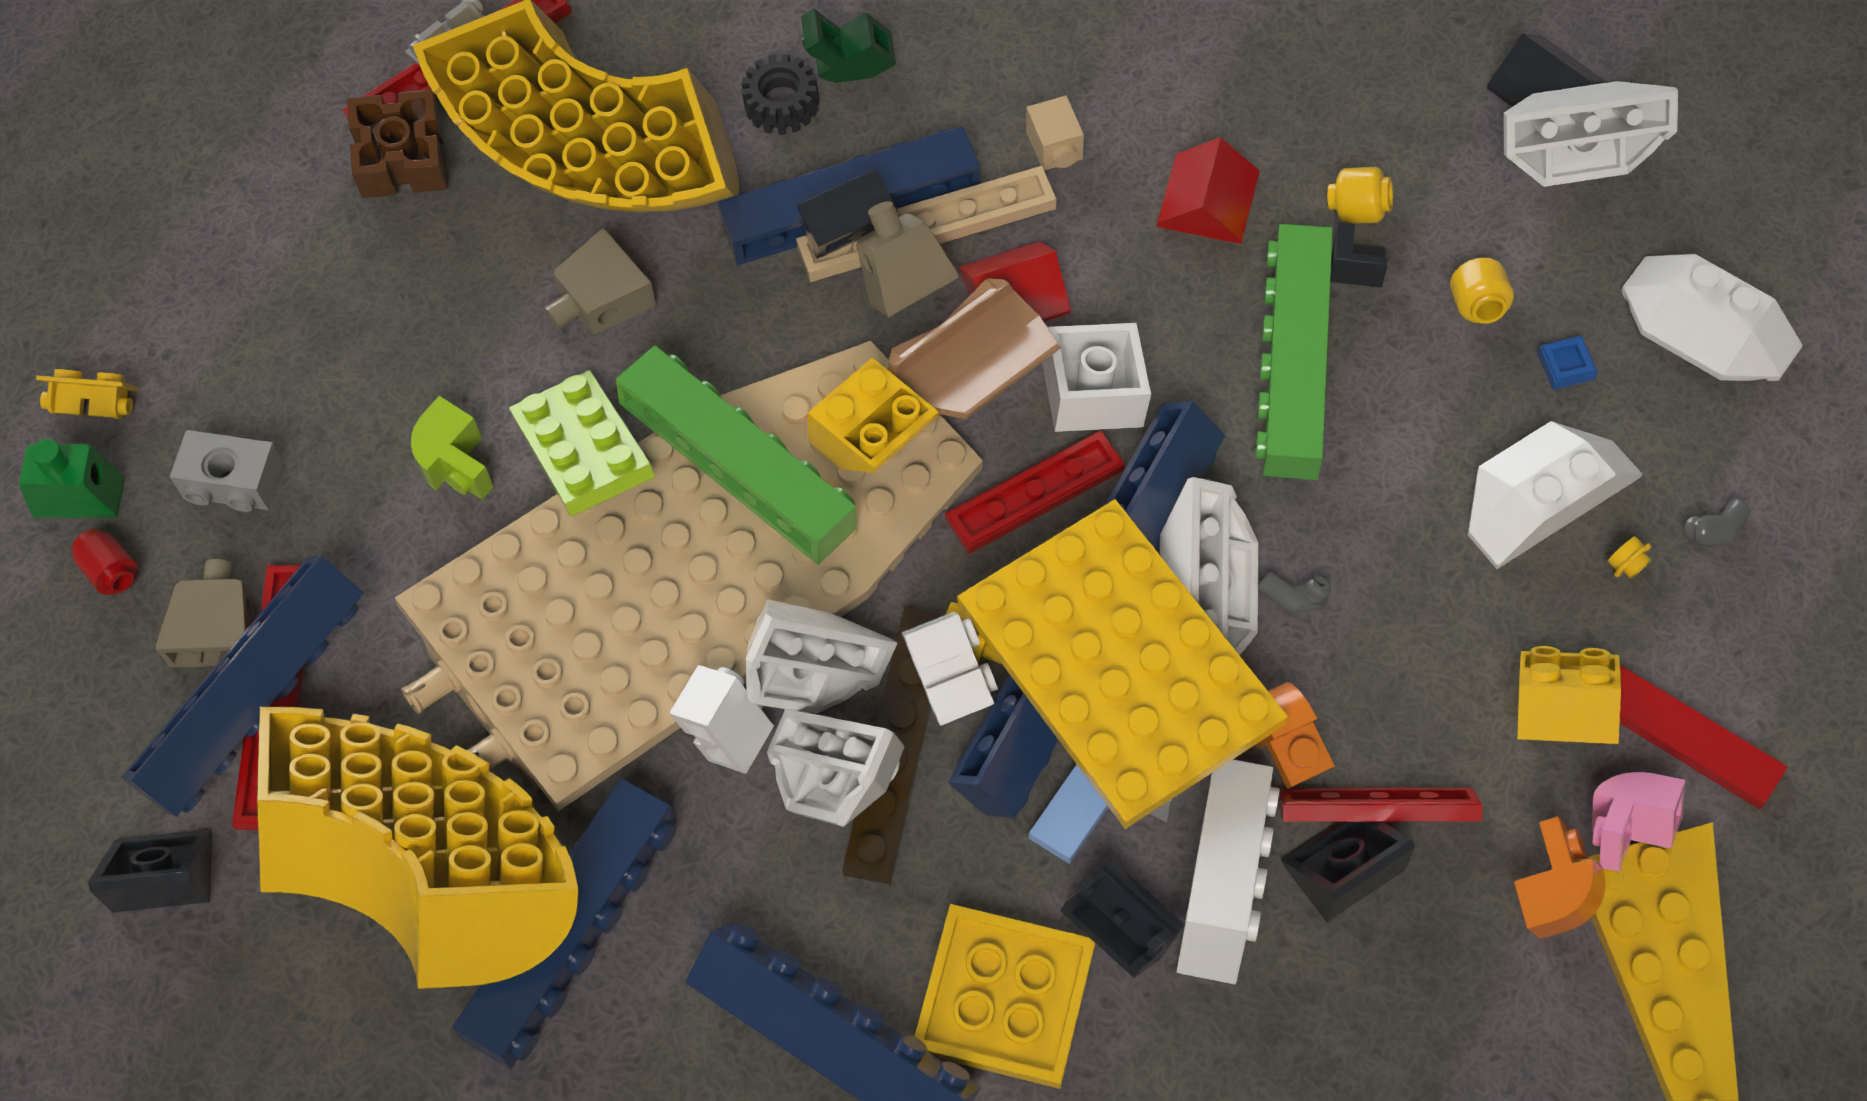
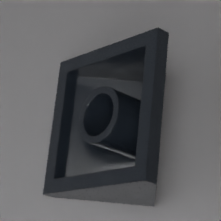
M1522 33L1488 83L1487 89L1513 107L1531 94L1608 82L1542 35Z
M1338 822L1281 859V862L1324 920L1329 922L1405 871L1415 845L1411 838L1384 822Z
M211 829L114 840L88 881L90 892L112 913L209 903L212 856Z

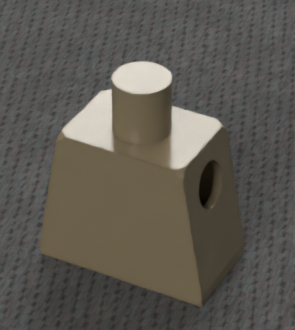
M890 201L879 203L868 211L875 230L858 239L856 247L868 299L873 308L890 317L959 278L954 266L923 220L910 213L898 217L895 207Z
M603 228L555 269L553 277L560 297L543 307L549 321L557 330L578 317L592 334H597L656 306L651 282Z
M223 559L207 560L205 562L203 580H183L175 585L156 643L157 652L169 667L216 666L256 619L254 597L243 581L232 579L233 564Z

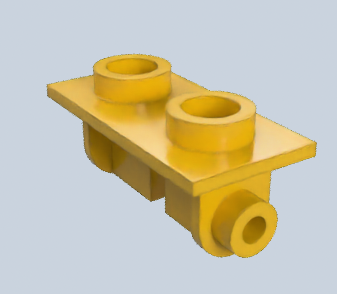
M54 369V377L36 375V380L48 383V391H43L40 396V405L42 409H48L50 414L83 416L84 401L89 399L88 416L122 419L124 415L129 416L133 411V401L131 398H127L128 391H140V387L124 383L125 375L98 372L97 380L82 379V372Z

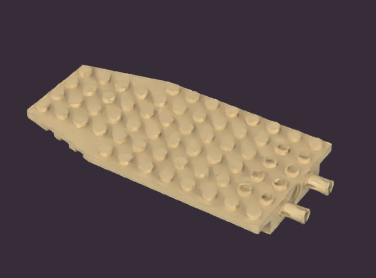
M871 341L720 395L733 408L740 407L746 411L752 418L754 425L764 433L776 435L785 444L788 452L799 461L806 460L818 470L821 478L834 489L837 487L842 488L852 497L856 505V530L829 556L817 565L654 432L637 444L649 461L655 478L570 517L559 496L556 494L395 597L397 607L423 638L428 655L437 666L408 686L401 688V691L410 706L414 705L413 710L417 714L423 712L424 709L452 691L458 693L490 734L467 751L488 762L489 770L506 759L512 762L535 792L541 789L559 812L681 728L669 713L698 665L716 671L720 667L728 668L740 675L744 680V684L746 683L748 642L767 600L825 611L839 617L844 616L866 601L878 588V582L889 570L893 571L904 559V553L917 538L921 539L932 527V521L943 509L950 507L982 470L983 460L940 414L938 418L875 473L842 470L808 442V411L871 358H874L883 367L888 369L889 360Z

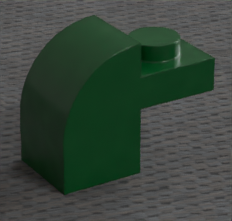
M812 9L801 16L803 28L802 43L807 53L811 57L816 58L818 76L822 79L834 83L870 79L896 65L891 31L868 13L862 14L840 28L816 9Z

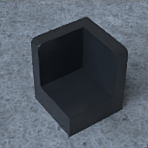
M1338 222L1332 249L1330 282L1382 288L1388 261L1385 257L1386 249L1378 246L1354 244L1355 224Z

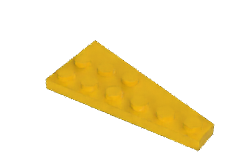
M1712 822L1677 832L1672 849L1642 842L1630 845L1619 872L1604 869L1606 879L1604 897L1600 907L1591 917L1667 1101H1739ZM1600 854L1580 859V861L1593 858L1599 864Z

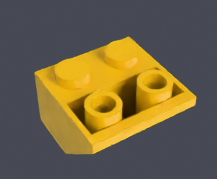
M871 358L807 412L808 442L842 470L875 473L938 418L939 411L874 358Z
M1539 646L1532 648L1531 651H1521L1517 739L1619 744L1621 700L1619 655H1611L1609 651L1599 648L1583 649L1580 653H1561L1559 649L1554 647Z

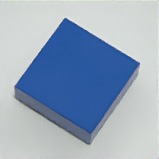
M1582 335L1539 345L1537 355L1552 390L1596 379L1598 372Z

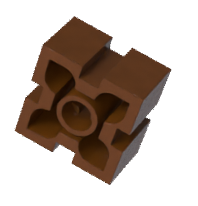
M432 89L399 93V102L389 104L384 103L382 95L347 98L349 130L355 144H350L352 176L362 198L396 195V185L410 184L413 193L447 189L445 157L440 144H444L442 114Z

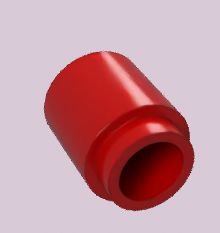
M90 529L75 539L71 547L73 561L100 594L112 595L121 593L133 584L138 572V566L112 534L103 532L100 529Z

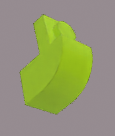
M438 396L418 419L411 435L412 452L426 482L437 491L446 481L458 493L466 495L469 491L481 500L494 487L486 467L468 456L482 440L474 417L441 396Z

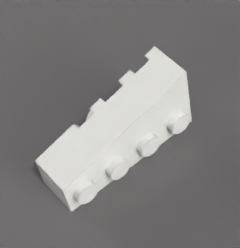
M1231 760L1211 775L1176 973L1236 984L1246 940L1256 942L1261 911L1251 910L1253 898L1262 899L1267 876V869L1258 868L1260 856L1269 857L1274 829L1264 827L1266 816L1275 817L1280 788L1270 787L1273 767Z

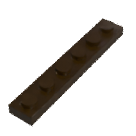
M906 607L903 609L896 639L897 645L893 652L876 727L885 728L893 732L905 747L899 759L898 772L893 780L890 781L886 792L854 818L842 869L843 876L890 885L892 883L931 710V705L902 632L946 614Z

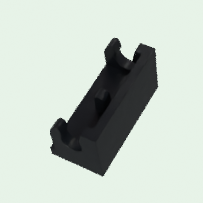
M876 168L797 204V210L801 216L798 218L817 259L850 245L874 231L875 229L868 215V211L873 206L890 201L893 203L896 212H898Z
M1111 858L1079 883V886L1083 889L1067 900L1060 910L1133 978L1140 975L1164 956L1185 925Z

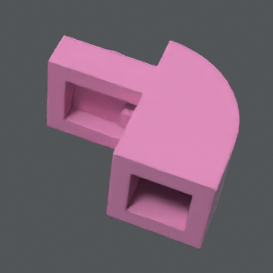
M1631 772L1611 777L1598 786L1593 794L1591 831L1594 832L1593 845L1600 847L1599 865L1602 868L1619 872L1631 840L1672 849L1683 817L1686 780L1654 773Z

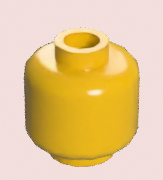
M1378 167L1342 169L1337 176L1336 184L1328 185L1327 199L1329 210H1336L1340 221L1343 223L1364 224L1382 221L1385 213L1391 212L1393 208V184L1391 177H1385L1383 171Z
M1491 258L1472 259L1460 265L1452 274L1450 280L1451 295L1458 312L1465 320L1472 323L1488 324L1499 320L1510 309L1514 300L1513 287L1506 270L1499 261Z

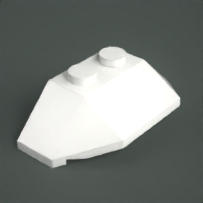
M1615 81L1531 94L1504 112V155L1544 187L1629 174L1650 156L1665 139L1668 140L1677 132L1678 89L1668 86Z
M1696 254L1645 256L1622 288L1624 299L1628 301L1631 314L1641 335L1719 380L1752 381L1766 379L1767 381H1778L1803 346L1773 297Z
M1550 421L1479 466L1468 536L1495 568L1498 569L1642 476V473L1612 440Z
M1192 477L1187 479L1160 534V556L1240 655L1258 633V541L1245 513L1235 501L1237 496L1232 485Z
M767 600L747 646V700L757 705L818 714L848 700L862 688L867 691L878 686L897 642L829 612Z
M785 709L767 754L770 763L775 765L776 781L786 810L794 814L844 827L886 792L890 781L893 780L898 772L899 759L905 746L893 732L885 728Z

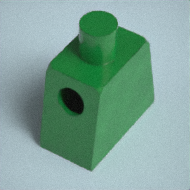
M42 439L26 447L19 487L33 518L118 517L125 477L93 446L87 444H57L52 439Z

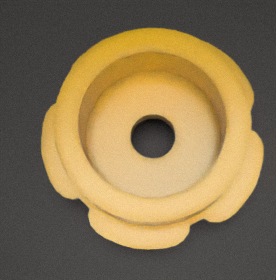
M1636 536L1628 540L1607 560L1616 570L1614 575L1620 577L1625 573L1630 579L1636 576L1652 560L1646 554L1651 549V545L1649 543L1644 545Z

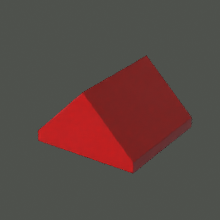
M1221 137L1177 153L1157 227L1242 244L1260 171Z
M1041 241L958 267L969 296L987 279H1004L1041 317L1043 322L1071 314L1056 251Z

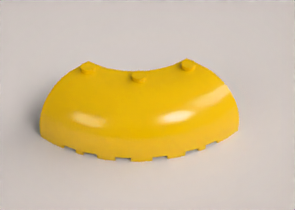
M524 0L412 45L429 86L437 95L449 117L483 153L508 172L544 192L578 204L605 210L635 213L669 212L705 206L739 194L737 168L716 100L688 68L669 74L633 77V79L610 76L606 72L592 68L577 60L569 47L564 32L532 0Z
M260 707L257 802L261 892L295 893L320 897L351 907L369 916L388 930L405 949L416 974L418 989L475 986L509 979L535 967L561 945L573 925L577 911L578 885L573 863L566 847L561 846L555 837L554 825L548 816L542 818L532 807V798L513 780L509 778L503 781L489 772V763L477 755L457 745L452 750L432 743L431 734L397 723L394 730L369 723V716L353 714L351 721L326 718L322 709Z

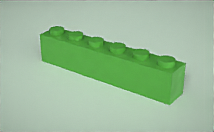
M1279 224L1277 241H1268L1266 267H1274V278H1266L1264 304L1272 305V315H1264L1262 342H1270V354L1262 353L1260 380L1268 381V391L1260 392L1258 402V419L1266 420L1265 432H1257L1255 459H1264L1263 476L1318 480L1323 458L1333 227Z
M653 346L616 378L620 405L817 565L856 530V505L852 497L845 490L839 487L834 489L821 478L818 470L806 460L799 461L788 452L785 444L772 433L767 435L754 425L752 418L746 411L740 407L733 408L724 401L711 383L705 380L700 382L690 374L685 364L673 354L668 356L657 346Z

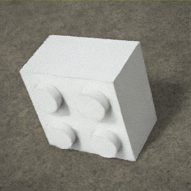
M1137 323L1048 327L1061 349L1042 362L1054 431L1144 427L1151 391Z

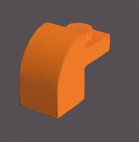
M1289 682L1269 690L1268 692L1288 716V720L1285 726L1255 746L1258 750L1267 746L1287 789L1335 767L1313 723L1317 720V717L1303 694Z
M1559 817L1539 822L1552 870L1514 881L1527 929L1540 939L1573 930L1587 922L1600 907L1606 888L1604 869L1593 858L1580 861V859L1587 857L1578 829L1571 830Z

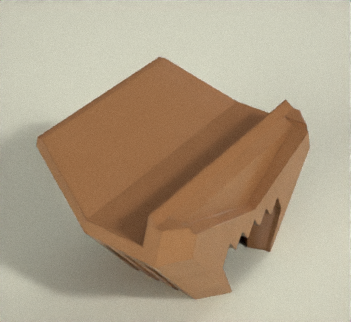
M987 279L940 326L892 348L887 370L939 411V414L968 419L1061 349L1041 317L1012 289L1008 282L1004 279Z

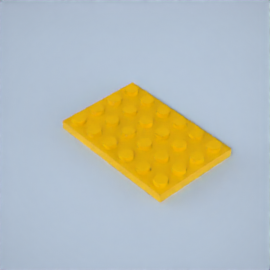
M1116 499L957 596L959 607L970 618L982 638L1124 829H1127L1287 724L1288 716Z

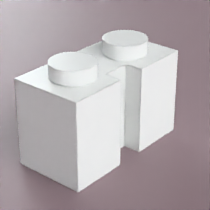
M954 611L902 632L935 718L940 726L994 704L990 692L998 688L988 663L978 666L972 648L980 645L970 618L961 621L959 614Z
M698 665L669 714L685 733L696 737L693 743L708 761L746 774L774 725L762 711L763 705L752 704L747 700V690L743 686L744 680L740 675L725 667H720L716 671Z

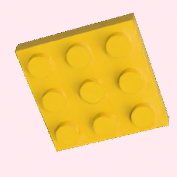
M950 904L914 1037L921 1040L926 1045L927 1052L936 1058L1061 1089L1096 943L1089 937Z

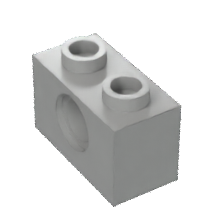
M186 430L170 474V479L183 499L192 504L203 506L208 505L209 502L223 503L232 509L242 512H249L252 508L269 510L284 462L273 442ZM232 471V472H231L229 475H227L226 477H222V478H221V476L224 475L225 473Z

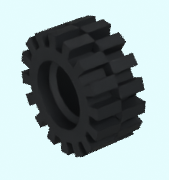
M775 54L769 55V63L767 64L762 59H759L755 62L756 70L749 67L746 71L747 78L743 77L741 83L744 108L748 119H752L753 125L758 129L763 124L764 132L769 134L772 133L774 127L777 128L778 135H786V127H791L793 133L799 131V122L805 126L811 123L810 115L816 116L818 112L817 105H819L816 75L813 74L811 66L809 64L804 66L803 60L798 57L792 63L788 54L782 55V61H776ZM779 87H787L796 91V95L786 101L775 102L765 98L766 93Z

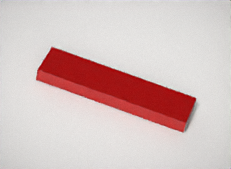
M1099 430L946 512L945 520L969 555L1123 472L1125 463L1103 432Z
M1620 665V724L1761 810L1788 766Z
M1281 788L1278 797V808L1283 822L1482 821L1483 804L1472 788Z

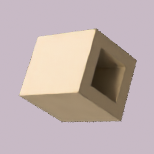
M1067 95L1026 107V132L1044 171L1055 167L1066 168L1073 165L1076 161L1083 159L1084 134Z

